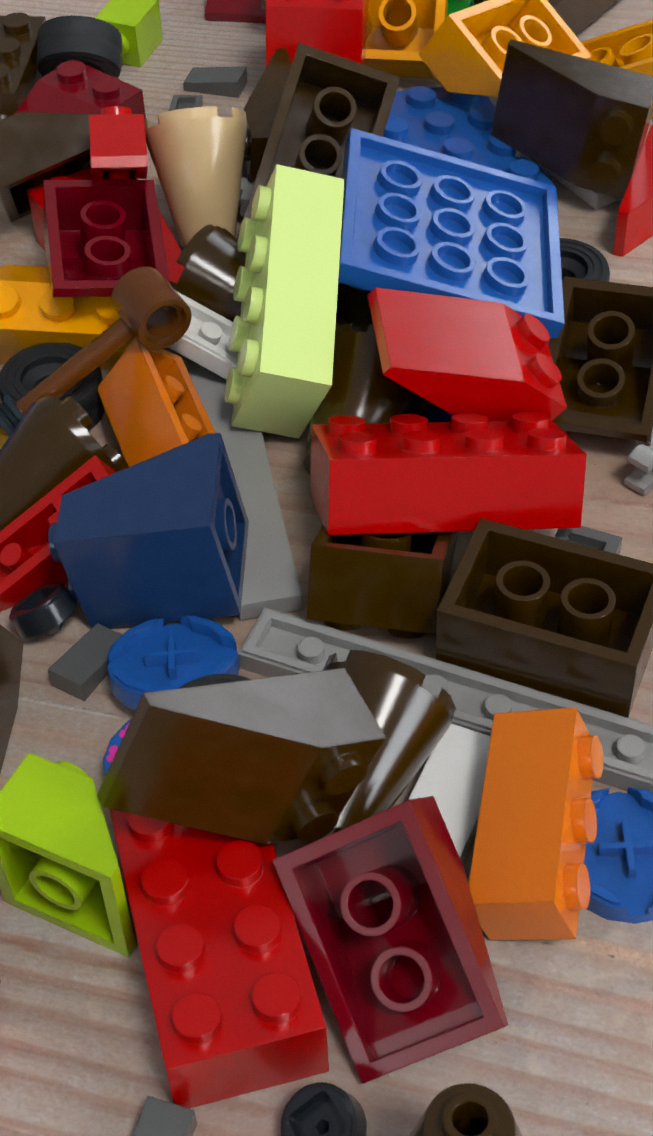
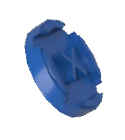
M181 616V624L165 625L164 618L147 620L127 630L111 645L108 653L109 664L107 673L112 694L126 707L136 710L143 693L178 689L189 681L206 675H238L240 670V660L233 634L219 623L198 616Z
M628 787L627 793L615 792L609 794L610 788L592 791L591 799L594 802L597 816V833L594 842L586 843L584 864L587 867L590 879V901L587 910L606 920L633 924L652 921L653 792Z

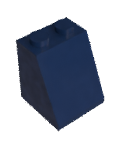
M221 433L207 434L62 495L57 523H52L49 527V549L55 562H62L68 576L69 594L77 605H81L91 629L97 623L107 628L139 625L147 620L164 618V622L181 621V616L186 615L215 618L241 614L249 520Z

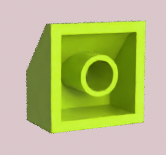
M29 752L0 790V890L4 902L126 957H130L137 945L119 864L102 807L97 797L93 778H90L86 772L70 762L58 761L54 763Z

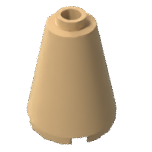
M204 106L157 114L159 125L156 126L148 118L145 119L146 144L182 247L185 248L192 237L205 225L209 224L224 228L235 237L247 132L246 111L232 107L233 118L219 117L218 106Z

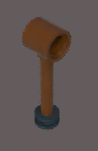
M138 267L122 276L116 283L111 297L112 306L121 318L19 401L15 402L8 394L3 397L5 404L2 405L0 403V433L3 436H10L27 410L39 397L45 394L50 397L54 395L59 399L135 336L144 346L150 349L169 347L184 336L191 323V310L158 270L152 267Z

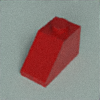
M112 106L100 109V115H89L92 180H147L148 159L144 114H132L130 108Z

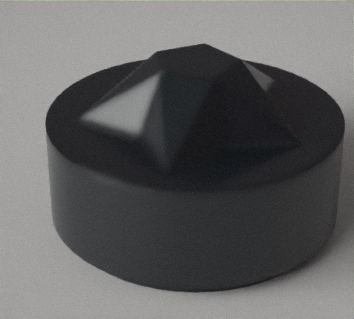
M51 583L34 590L17 602L10 611L9 619L23 639L39 635L51 636L61 630L65 620L74 612L77 604L71 598L65 584Z
M317 1082L301 1088L290 1098L281 1117L280 1132L281 1136H366L367 1122L364 1110L354 1096L336 1085Z

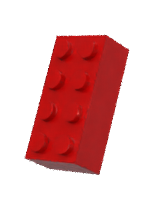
M536 412L515 413L512 415V421H489V418L485 415L459 413L451 417V422H428V419L424 416L399 414L392 416L390 423H366V420L359 416L339 415L330 417L328 424L311 425L310 497L328 535L474 531L480 518L524 530L581 528L587 454L552 420H549V416Z
M109 809L173 1104L190 1109L329 1072L327 1028L292 907L273 862L274 859H277L274 845L261 844Z

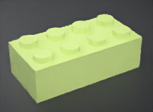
M276 164L267 186L258 185L256 189L251 218L244 217L238 237V251L246 253L245 267L240 266L236 275L233 299L242 302L241 316H235L229 338V350L237 352L236 368L231 367L229 370L224 394L225 402L233 404L231 426L300 438L332 386L344 179Z

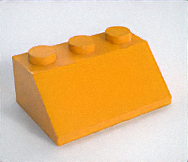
M369 0L365 65L400 77L434 78L431 70L418 54L447 18L448 0Z
M488 0L449 14L418 54L431 70L433 77L443 85L447 92L498 97L508 43L511 39L588 60L592 57L547 0Z
M5 264L0 267V363H6L12 356L28 347L43 343H70L84 348L121 318L112 306L111 297L53 298L47 266ZM135 336L103 362L100 368L111 370L137 337Z

